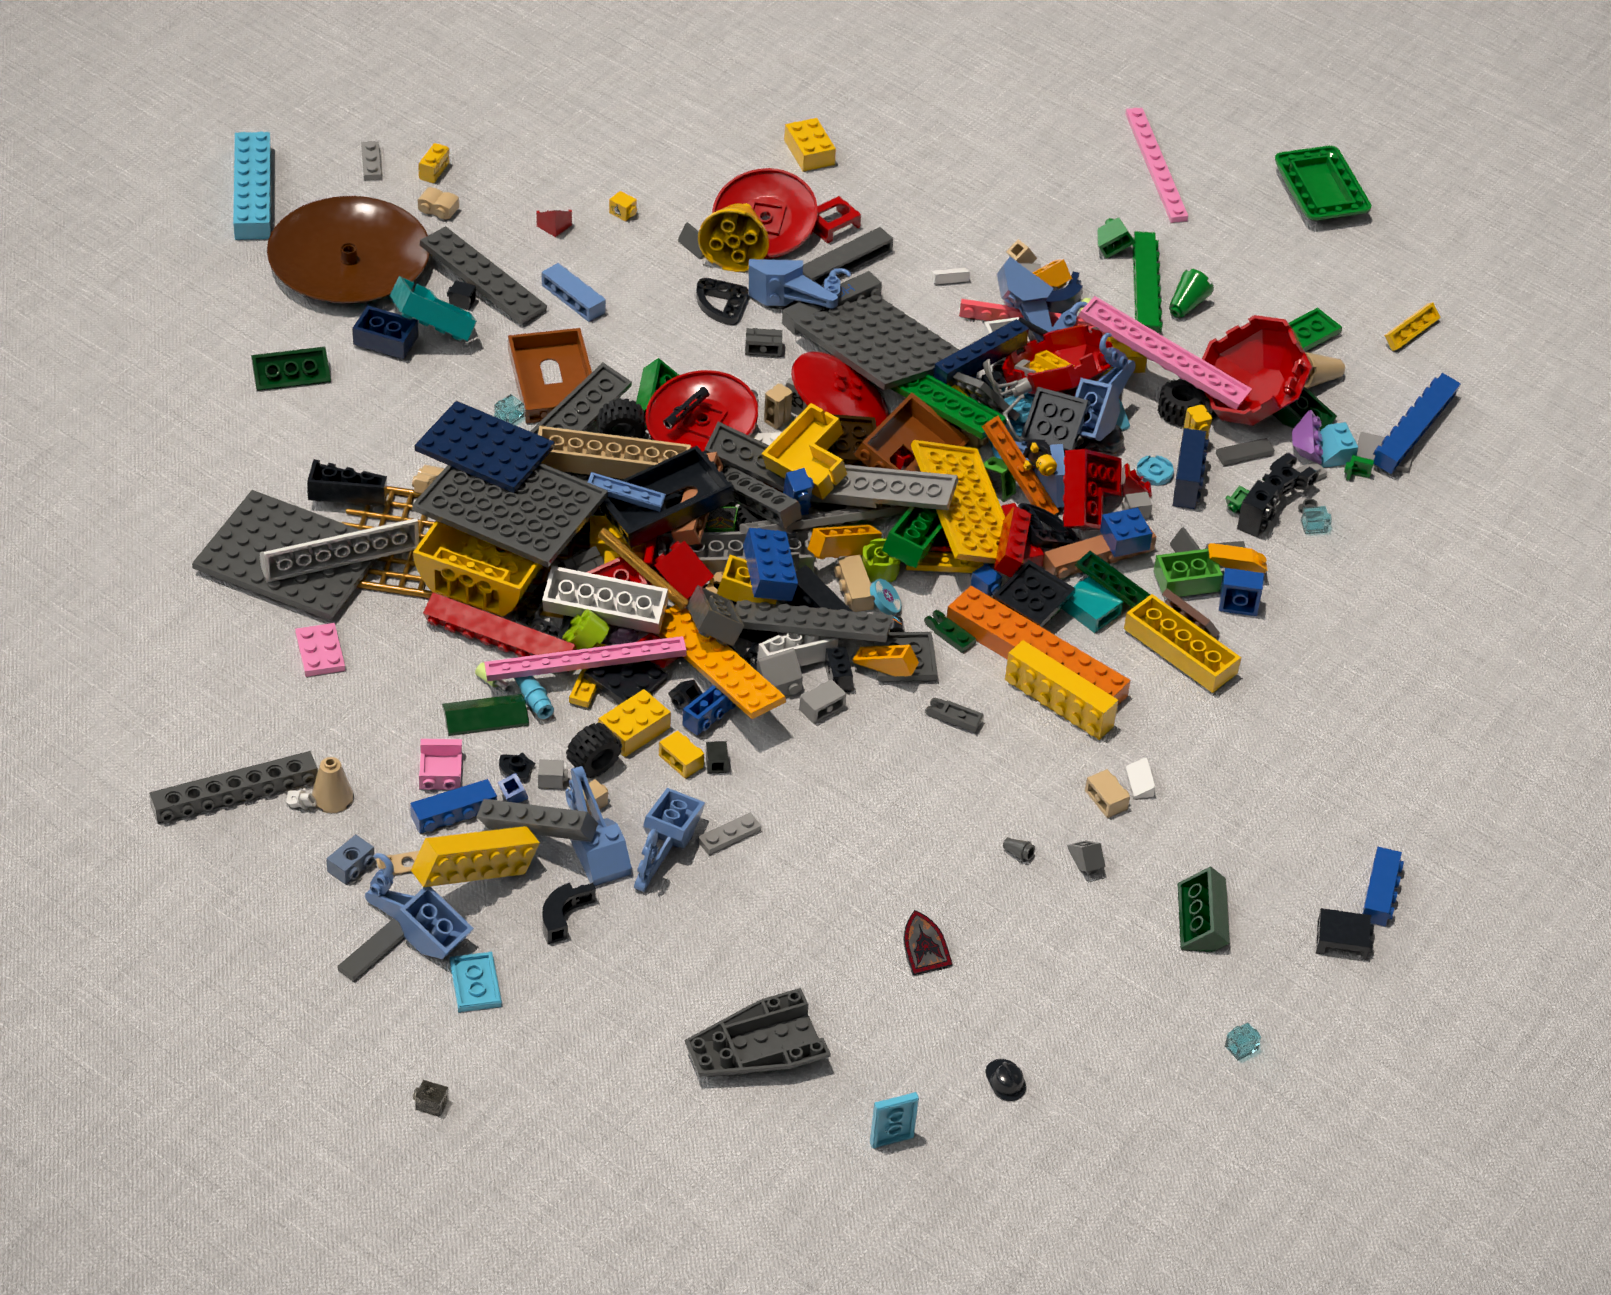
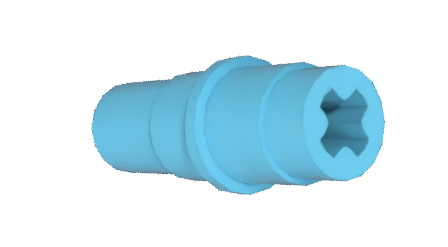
M534 676L514 678L521 689L526 704L532 708L534 713L540 719L550 717L554 712V708L547 696L546 689L539 684Z

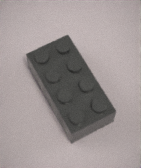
M697 585L687 607L693 618L692 620L695 622V626L699 630L698 633L707 638L712 636L716 638L718 643L724 646L727 644L734 646L744 628V624L733 602Z

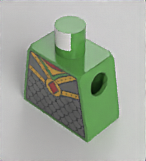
M991 457L983 463L998 499L1004 502L1016 493V480L1002 459Z
M720 507L709 512L704 532H735L738 507Z

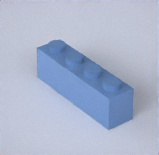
M557 263L542 271V286L585 320L590 322L605 314L606 299L569 272L567 268Z

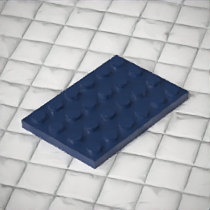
M455 401L414 445L416 452L515 493L555 448V442L459 401Z

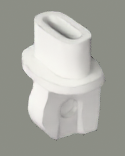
M293 790L287 793L286 802L292 808L301 807L302 809H308L309 806L316 805V799L311 793H306L302 790Z

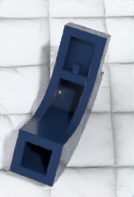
M1072 272V279L1065 288L1051 292L1046 299L1048 312L1062 314L1072 308L1077 302H1080L1083 285H1081L1082 280H1079V272Z

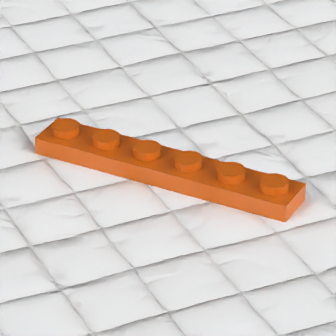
M999 416L982 426L983 430L1030 504L1043 508L1054 515L1058 513L1059 510L1033 469L1025 470L1023 467L1026 458Z

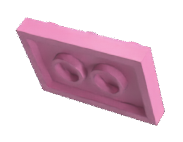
M335 623L295 629L305 677L345 671Z

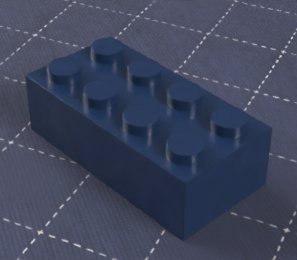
M1183 429L1172 506L1195 510L1196 502H1200L1201 491H1198V489L1203 487L1204 478L1202 477L1205 472V465L1203 464H1205L1207 452H1204V450H1207L1209 439H1205L1206 431Z

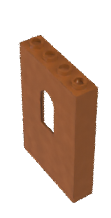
M573 328L508 335V352L526 424L540 422L592 373L581 329ZM545 360L557 362L563 382L545 384L540 364Z
M911 393L861 443L854 455L868 467L900 470L890 462V457L902 445L913 453L911 448L913 440L965 447L970 439L946 419L938 416L930 406L914 393ZM916 458L904 469L921 472Z

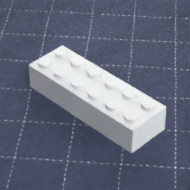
M552 566L542 599L543 611L575 617L577 614L581 616L586 609H589L607 624L659 634L668 602V589Z

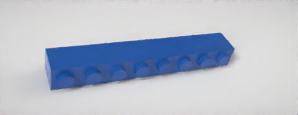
M1443 372L1438 378L1434 377L1430 383V388L1426 387L1423 391V397L1419 396L1414 407L1410 406L1406 417L1403 415L1399 420V426L1395 425L1389 434L1390 436L1386 435L1382 441V446H1377L1373 453L1375 455L1374 464L1392 474L1412 447L1416 445L1452 401L1461 383Z

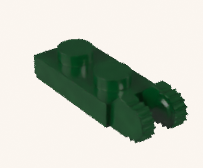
M935 610L932 616L924 618L927 627L959 652L963 653L976 644L974 636L952 620L946 618L945 614L940 612V610Z

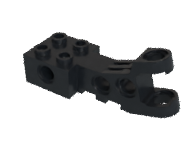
M1285 453L1272 463L1270 474L1265 473L1262 481L1257 480L1242 501L1237 529L1258 537L1262 531L1265 532L1267 529L1268 521L1274 519L1276 514L1274 508L1280 499L1294 489L1304 491L1309 489L1318 479L1319 472L1312 467H1308L1300 473L1292 467L1296 465L1297 458L1291 453Z

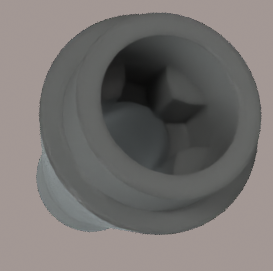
M1009 837L1004 840L1003 849L1008 850L1022 861H1029L1033 857L1035 846L1030 841Z

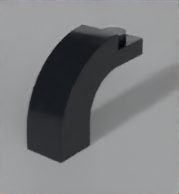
M569 882L555 889L547 897L542 910V931L547 944L568 939V924L564 918L567 912L596 902V888L593 883L573 888Z

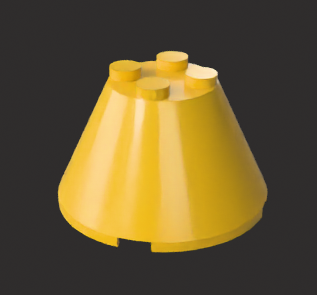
M732 204L712 213L702 222L698 233V244L702 254L710 263H715L726 271L744 272L749 270V259H764L767 255L769 237L751 205Z

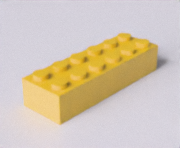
M1153 594L1126 613L1124 630L1210 692H1215L1238 674L1241 662L1239 655Z
M1024 640L1008 653L1005 680L1009 684L1014 685L1026 695L1031 696L1098 740L1114 727L1118 699Z
M527 826L425 838L411 868V872L423 887L523 875L528 870L540 842Z

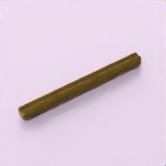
M603 528L600 530L598 537L654 586L668 589V598L681 610L687 607L689 601L608 529Z

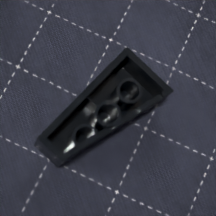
M313 459L307 480L308 500L385 506L387 499V476L367 471L358 473L354 468L346 467V469L337 468L336 464L328 463L324 465L320 464V460Z
M807 565L796 571L798 585L792 601H786L790 605L852 611Z

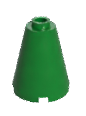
M1196 269L1185 270L1182 273L1169 305L1170 313L1173 316L1184 317L1212 294L1214 285L1207 281L1209 279L1207 275Z

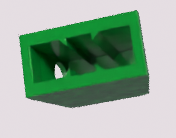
M1109 218L1105 221V225L1097 229L1098 247L1106 259L1136 243L1120 218Z

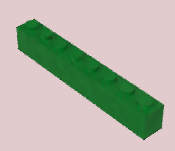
M1134 231L1133 239L1136 243L1132 245L1135 320L1153 331L1161 333L1162 322H1159L1162 316V310H1159L1161 308V298H1158L1161 292V286H1158L1160 284V275H1158L1160 263H1157L1159 261V240H1156L1154 232Z

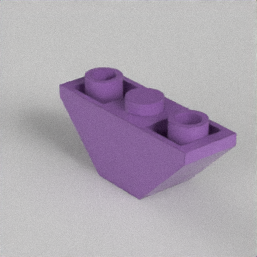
M1310 410L1292 430L1293 446L1300 456L1321 464V455H1323L1320 442L1322 441L1320 432L1321 420Z

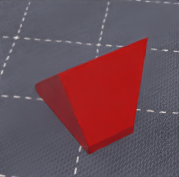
M572 209L568 211L547 210L546 212L538 210L536 211V226L557 237L572 226Z
M1128 463L1122 467V496L1125 497V494L1147 492L1150 498L1152 496L1151 483L1149 481L1146 483L1141 481L1144 477H1139L1135 469L1130 471Z

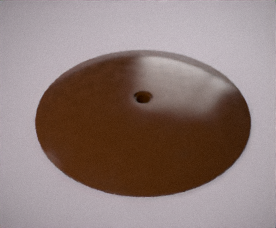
M363 196L330 197L305 204L286 215L275 226L267 244V256L270 267L286 286L307 297L333 303H359L389 296L399 276L412 282L417 279L426 267L430 253L419 245L420 240L428 235L422 224L411 213L390 202Z

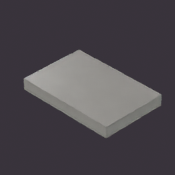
M1361 432L1357 444V456L1374 460L1375 455L1373 453L1378 445L1382 446L1381 443L1385 437ZM1415 445L1395 470L1409 472Z

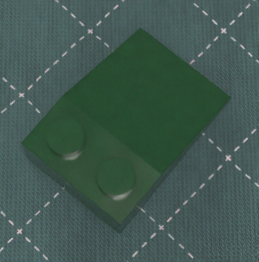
M1305 386L1298 400L1272 414L1282 424L1294 429L1305 414L1312 410L1315 416H1318L1321 420L1320 431L1327 425L1332 424L1337 417L1334 412Z

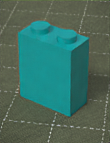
M1088 576L1074 586L1075 594L1061 607V609L1093 633H1096L1121 615L1123 601Z

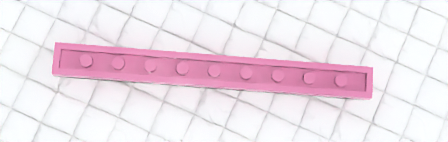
M1143 108L1126 109L1125 115L1170 222L1188 221V214Z
M681 636L484 662L487 681L687 655L684 638Z

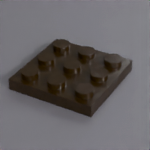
M832 414L839 418L843 434L827 451L843 459L844 464L866 465L854 453L861 443L877 428L875 417Z

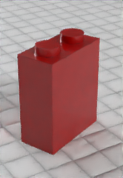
M677 541L670 547L671 552L666 556L662 553L654 560L656 564L653 567L663 579L688 599L692 596L697 585L704 586L714 575L685 541L682 543Z

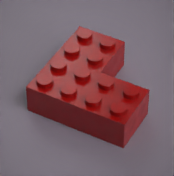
M1087 449L1065 450V475L1063 477L1065 485L1063 495L1064 527L1078 530H1100L1103 515V497L1121 496L1122 458Z

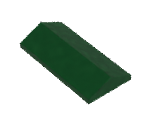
M325 346L251 355L256 391L331 382Z
M1092 551L1087 552L1074 565L1132 608L1151 595Z
M522 694L442 704L448 736L529 726L526 703Z

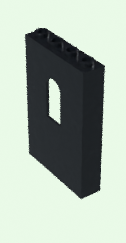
M695 446L621 480L666 494L665 497L684 488L694 487L698 490L694 497L668 509L662 505L660 512L607 497L599 506V509L632 549L735 501L733 495L735 488L731 481L728 482L724 473L718 471L715 462L709 460L707 453L701 451L698 446Z

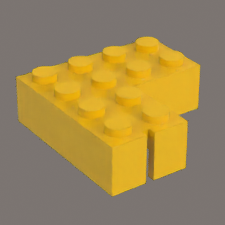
M810 403L763 451L762 457L766 468L783 478L786 477L788 472L805 468L808 477H811L814 483L812 494L823 500L834 489L833 484L837 485L847 475L843 459L827 451L843 434L839 418L828 412L824 413L823 409Z

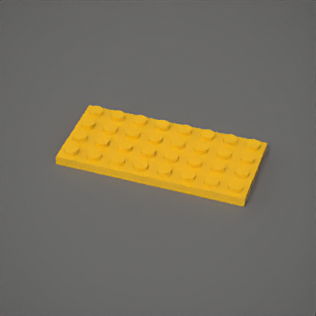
M913 440L911 448L921 472L957 475L958 483L949 510L936 509L955 559L995 564L1005 515L978 449Z

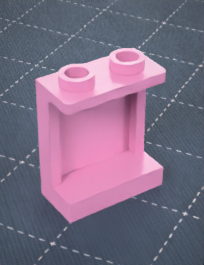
M421 739L419 789L453 790L460 788L462 739Z

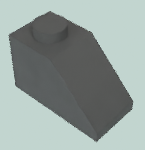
M1085 840L1067 845L1079 871L1094 874L1098 873L1100 868L1106 867L1101 843Z

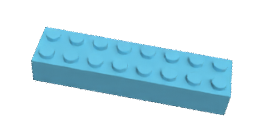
M270 132L235 133L233 209L235 240L269 239L271 235Z

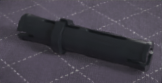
M702 386L681 406L675 407L673 412L663 420L665 427L672 429L679 421L685 420L687 414L710 396L709 391ZM695 399H697L691 406H689V404H690L692 401H694Z

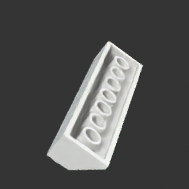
M410 519L260 552L261 569L266 582H272L415 550L419 544L418 519Z

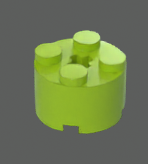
M873 539L870 541V544L863 547L862 562L870 582L880 578L887 582H893L899 574L901 560L890 557L882 551L886 539Z
M586 609L581 616L577 614L572 619V627L565 632L563 639L575 644L577 650L594 648L593 646L597 642L601 644L609 631V624L591 610Z

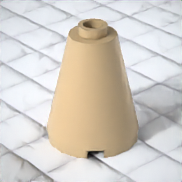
M1305 352L1312 365L1311 372L1304 385L1306 388L1339 378L1344 374L1345 364L1341 359Z
M327 757L321 761L312 795L316 799L315 807L323 809V812L326 813L344 811L346 806L353 801V790L341 762L334 757Z

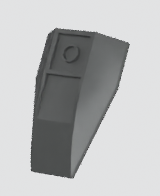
M801 988L760 999L685 1039V1045L698 1076L702 1077L731 1076L790 1069L831 1057L824 1038L818 1037L810 1020L808 1002Z

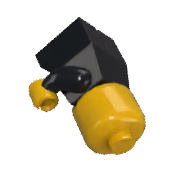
M1029 439L1026 445L1027 448H1025L1023 453L1024 457L1028 458V460L1025 461L1023 467L1025 470L1037 468L1044 476L1052 475L1057 470V463L1051 456L1049 444L1046 440Z

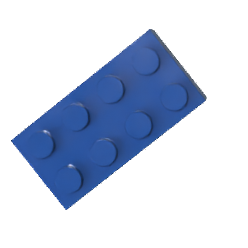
M749 528L743 548L754 597L792 601L798 581L787 533L780 530Z

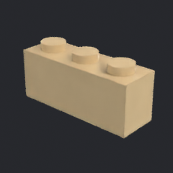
M854 555L837 558V566L834 567L835 577L839 578L840 590L844 591L845 604L849 605L853 612L874 609L875 597L870 594L871 583L861 556Z

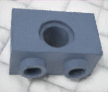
M355 834L326 858L327 872L346 885L351 880L357 878L359 873L366 867H370L375 861L374 847Z

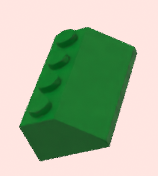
M657 358L643 368L636 404L641 405L645 416L647 405L653 394L664 383L679 376L660 358Z

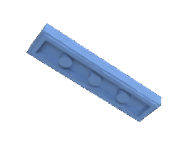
M591 472L588 483L607 490L608 497L659 512L666 495Z

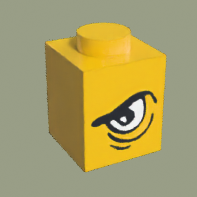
M619 191L609 199L610 214L625 222L636 214L637 199Z

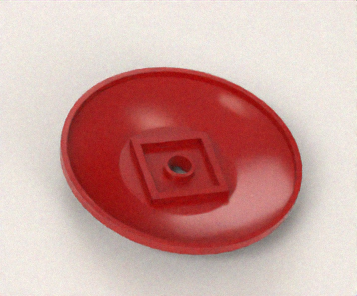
M774 168L755 169L736 176L720 190L712 209V213L732 204L751 205L769 237V248L764 259L779 257L800 247L812 234L818 218L816 197L808 184L790 172ZM763 216L770 217L768 220L761 219Z
M807 352L800 355L793 363L791 369L792 381L799 396L807 406L812 403L823 409L824 413L828 412L835 415L875 417L876 427L889 416L884 398L875 385L837 357L822 352Z
M713 370L692 371L672 378L653 394L646 409V426L652 440L691 445V448L698 446L701 451H704L718 421L750 436L757 424L758 405L752 390L737 377ZM702 386L709 391L710 396L687 414L685 420L679 421L672 429L665 427L663 420L673 412L675 407L681 406ZM695 399L694 401H692V402L689 404V406H691L697 399ZM704 418L707 419L705 422H699V420Z

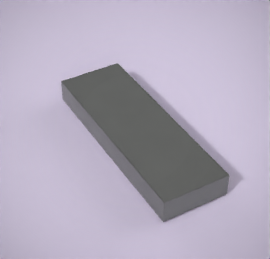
M1263 438L1216 449V455L1222 465L1225 466L1274 455L1275 450L1269 440Z

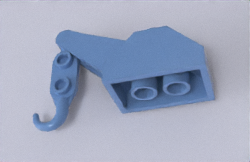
M1011 257L1007 259L997 272L1000 295L1004 303L1010 308L1019 309L1025 320L1048 332L1073 327L1076 323L1079 309L1084 308L1088 304L1082 301L1077 302L1072 308L1062 313L1052 327L1046 299L1054 288ZM1033 332L1038 343L1044 340L1042 336Z
M749 259V296L766 306H785L798 300L835 308L838 306L841 284L840 279L836 275L846 274L850 277L851 274L846 269H833L824 280V287L803 275L802 260Z
M1106 333L1102 336L1099 348L1106 362L1114 368L1098 381L1081 378L1075 397L1090 401L1079 436L1101 441L1115 429L1120 413L1119 395L1135 370V362L1128 360L1124 353L1113 347L1106 348V340L1112 336L1111 333Z
M1015 441L1023 454L1025 448H1027V442ZM1063 444L1050 445L1051 456L1057 463V470L1050 476H1044L1037 468L1032 469L1055 506L1064 507Z
M579 766L571 769L570 790L567 788L565 791L569 808L571 810L588 812L584 798L585 794L592 817L598 822L592 842L570 839L589 882L597 886L631 875L632 867L626 841L618 824L609 818L603 819L589 786L584 768Z
M670 788L664 791L645 817L643 828L648 837L642 850L644 860H641L637 869L639 874L634 884L635 889L645 892L650 880L672 846L686 847L703 813L705 802ZM659 840H663L665 842L657 855V843Z
M376 853L374 859H381L386 868L376 872L370 882V890L365 893L366 900L400 923L406 940L421 954L443 959L474 928L431 887H424L415 896L390 891L389 889L394 879L392 874L394 872L393 863L386 855Z

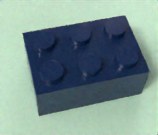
M367 306L352 328L353 345L404 359L419 337L418 320L413 318L411 320L396 313Z

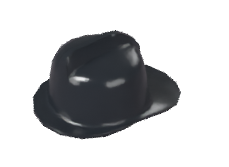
M995 1059L986 1066V1077L996 1096L1005 1101H1016L1022 1098L1026 1091V1082L1023 1072L1015 1063L1006 1059Z

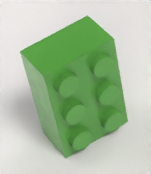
M1208 549L1156 555L1153 572L1162 593L1169 589L1178 597L1220 592L1223 574L1218 563L1210 559Z

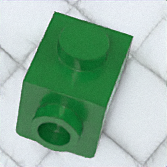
M1352 455L1351 461L1346 462L1344 472L1347 473L1346 480L1350 481L1351 474L1370 479L1374 460Z
M1239 485L1231 497L1226 496L1227 507L1235 513H1240L1242 501L1249 493V490Z

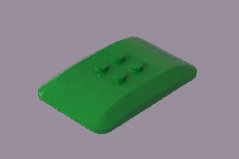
M1328 145L1279 152L1275 155V162L1288 189L1307 218L1321 220L1363 214L1371 210L1372 205L1337 147Z

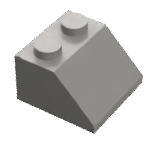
M794 648L757 659V672L783 695H793L802 691L803 677Z

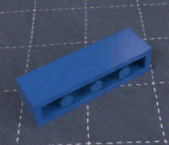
M485 779L411 802V818L419 834L477 816L483 799L497 800V795L489 780Z
M1377 846L1362 914L1371 915L1372 924L1386 927L1387 920L1393 917L1395 907H1391V903L1395 904L1398 892L1394 891V888L1399 887L1401 876H1397V874L1402 873L1404 861L1400 860L1402 852Z

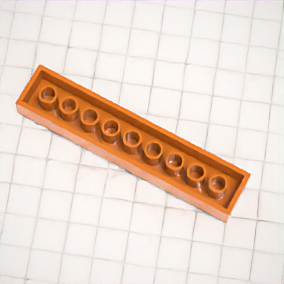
M973 586L965 590L947 608L946 618L952 620L974 636L977 642L1005 659H1008V653L1024 640L1118 699V705L1128 697L1130 679Z

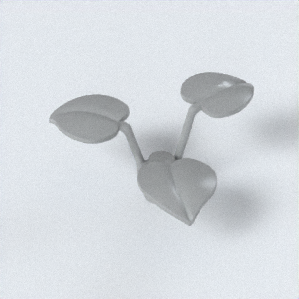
M990 359L983 363V368L993 390L1003 400V396L1011 392L1014 397L1018 396L1002 415L1006 418L1005 426L1013 440L1022 442L1024 440L1014 431L1008 419V413L1021 399L1025 398L1024 394L1032 391V387L1026 377L1019 381L998 384L992 376ZM1011 386L1010 389L1005 392H1002V390L999 389Z

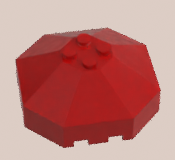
M1253 315L1248 318L1249 323L1244 326L1236 325L1226 331L1227 336L1220 340L1214 338L1209 341L1202 360L1252 389L1237 410L1226 406L1225 403L1205 392L1212 409L1222 421L1253 426L1299 399L1311 372L1312 365L1295 331L1286 319Z
M1083 324L1044 334V340L1037 344V341L1033 340L1023 347V352L1017 354L1015 351L1006 357L1002 367L1006 382L1019 381L1026 377L1032 387V391L1028 392L1035 395L1037 388L1041 387L1075 397L1081 378L1096 381L1112 368L1100 352L1099 346L1103 333L1097 327H1092L1090 331L1088 325ZM1106 341V348L1113 347L1110 341ZM1046 350L1071 363L1061 368L1028 373L1027 376H1025L1024 371L1014 369L1015 365L1021 360L1025 359L1032 362L1034 361L1035 354Z

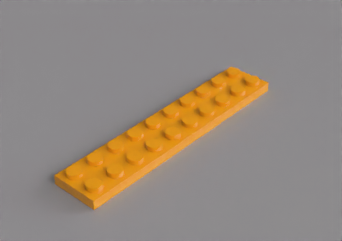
M673 605L665 610L658 635L663 639L683 636L687 656L682 657L751 719L786 703L785 695L728 645L724 646L718 643L716 638L712 636L707 638L699 634V630L686 608L681 610L677 605Z

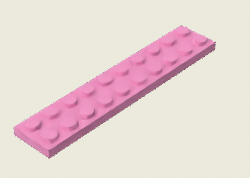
M1096 296L1079 313L1078 317L1082 318L1086 323L1092 324L1103 333H1111L1112 337L1118 342H1122L1133 351L1141 353L1150 361L1156 362L1165 370L1173 372L1179 378L1188 381L1196 388L1205 391L1211 397L1220 400L1230 408L1237 410L1252 390L1250 387Z

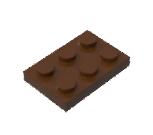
M1169 589L1162 593L1168 606L1214 638L1220 634L1210 619Z

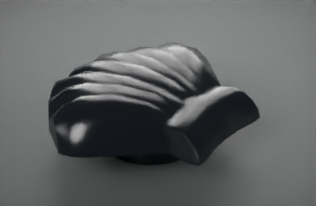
M523 752L519 755L502 754L499 758L500 771L507 775V777L516 773L520 780H526L530 769L536 764Z

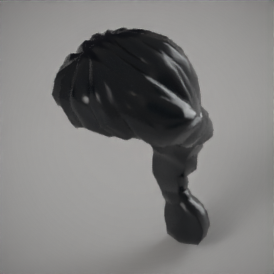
M1116 424L1115 429L1101 441L1086 438L1082 445L1075 447V450H1090L1091 448L1098 447L1105 452L1116 453L1124 442L1122 429Z

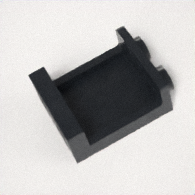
M1321 908L1317 921L1316 954L1324 955L1326 947L1362 952V959L1366 960L1368 953H1372L1373 940H1370V936H1373L1374 924H1371V915Z

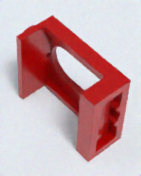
M840 196L817 206L818 218L813 232L827 244L833 241V233L850 224H853L858 229L860 228L861 214ZM836 207V211L842 217L828 223L819 215Z

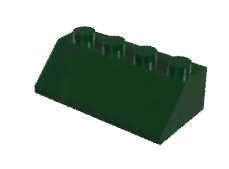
M1210 866L1177 883L1180 948L1185 951L1214 952L1230 944L1226 878Z

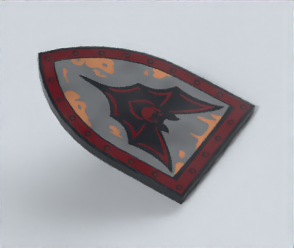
M914 910L906 923L903 937L905 953L912 975L953 966L945 938L939 927L929 917Z

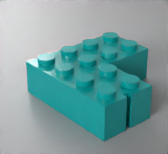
M401 276L398 277L390 296L393 299V303L399 308L402 316L411 320L412 317L416 318L420 324L427 327L432 325L440 333L445 334V332H448L456 340L461 341L464 339L468 341L477 322L470 312L438 299L432 290L419 284L416 285L412 292L411 289L414 282Z

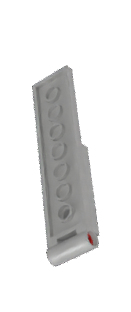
M845 465L847 475L837 485L833 484L834 489L823 500L812 494L810 501L877 508L879 503L949 510L958 483L957 475Z

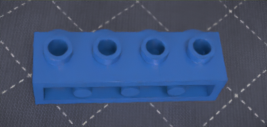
M805 468L786 473L783 493L800 503L801 515L809 514V508H811L810 499L812 498V489L814 488L812 478L808 477Z
M713 685L683 709L682 725L698 736L737 705Z

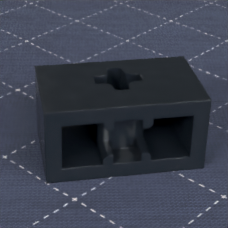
M846 647L826 648L825 669L828 680L832 679L844 692H851L853 674Z

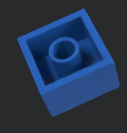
M1138 507L1102 515L1100 532L1114 557L1150 550L1153 533Z
M1225 568L1218 611L1257 616L1263 590L1264 573Z

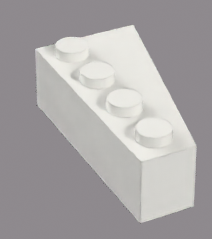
M787 633L784 636L778 635L759 644L757 659L794 648L799 666L825 661L826 648L838 647L839 639Z

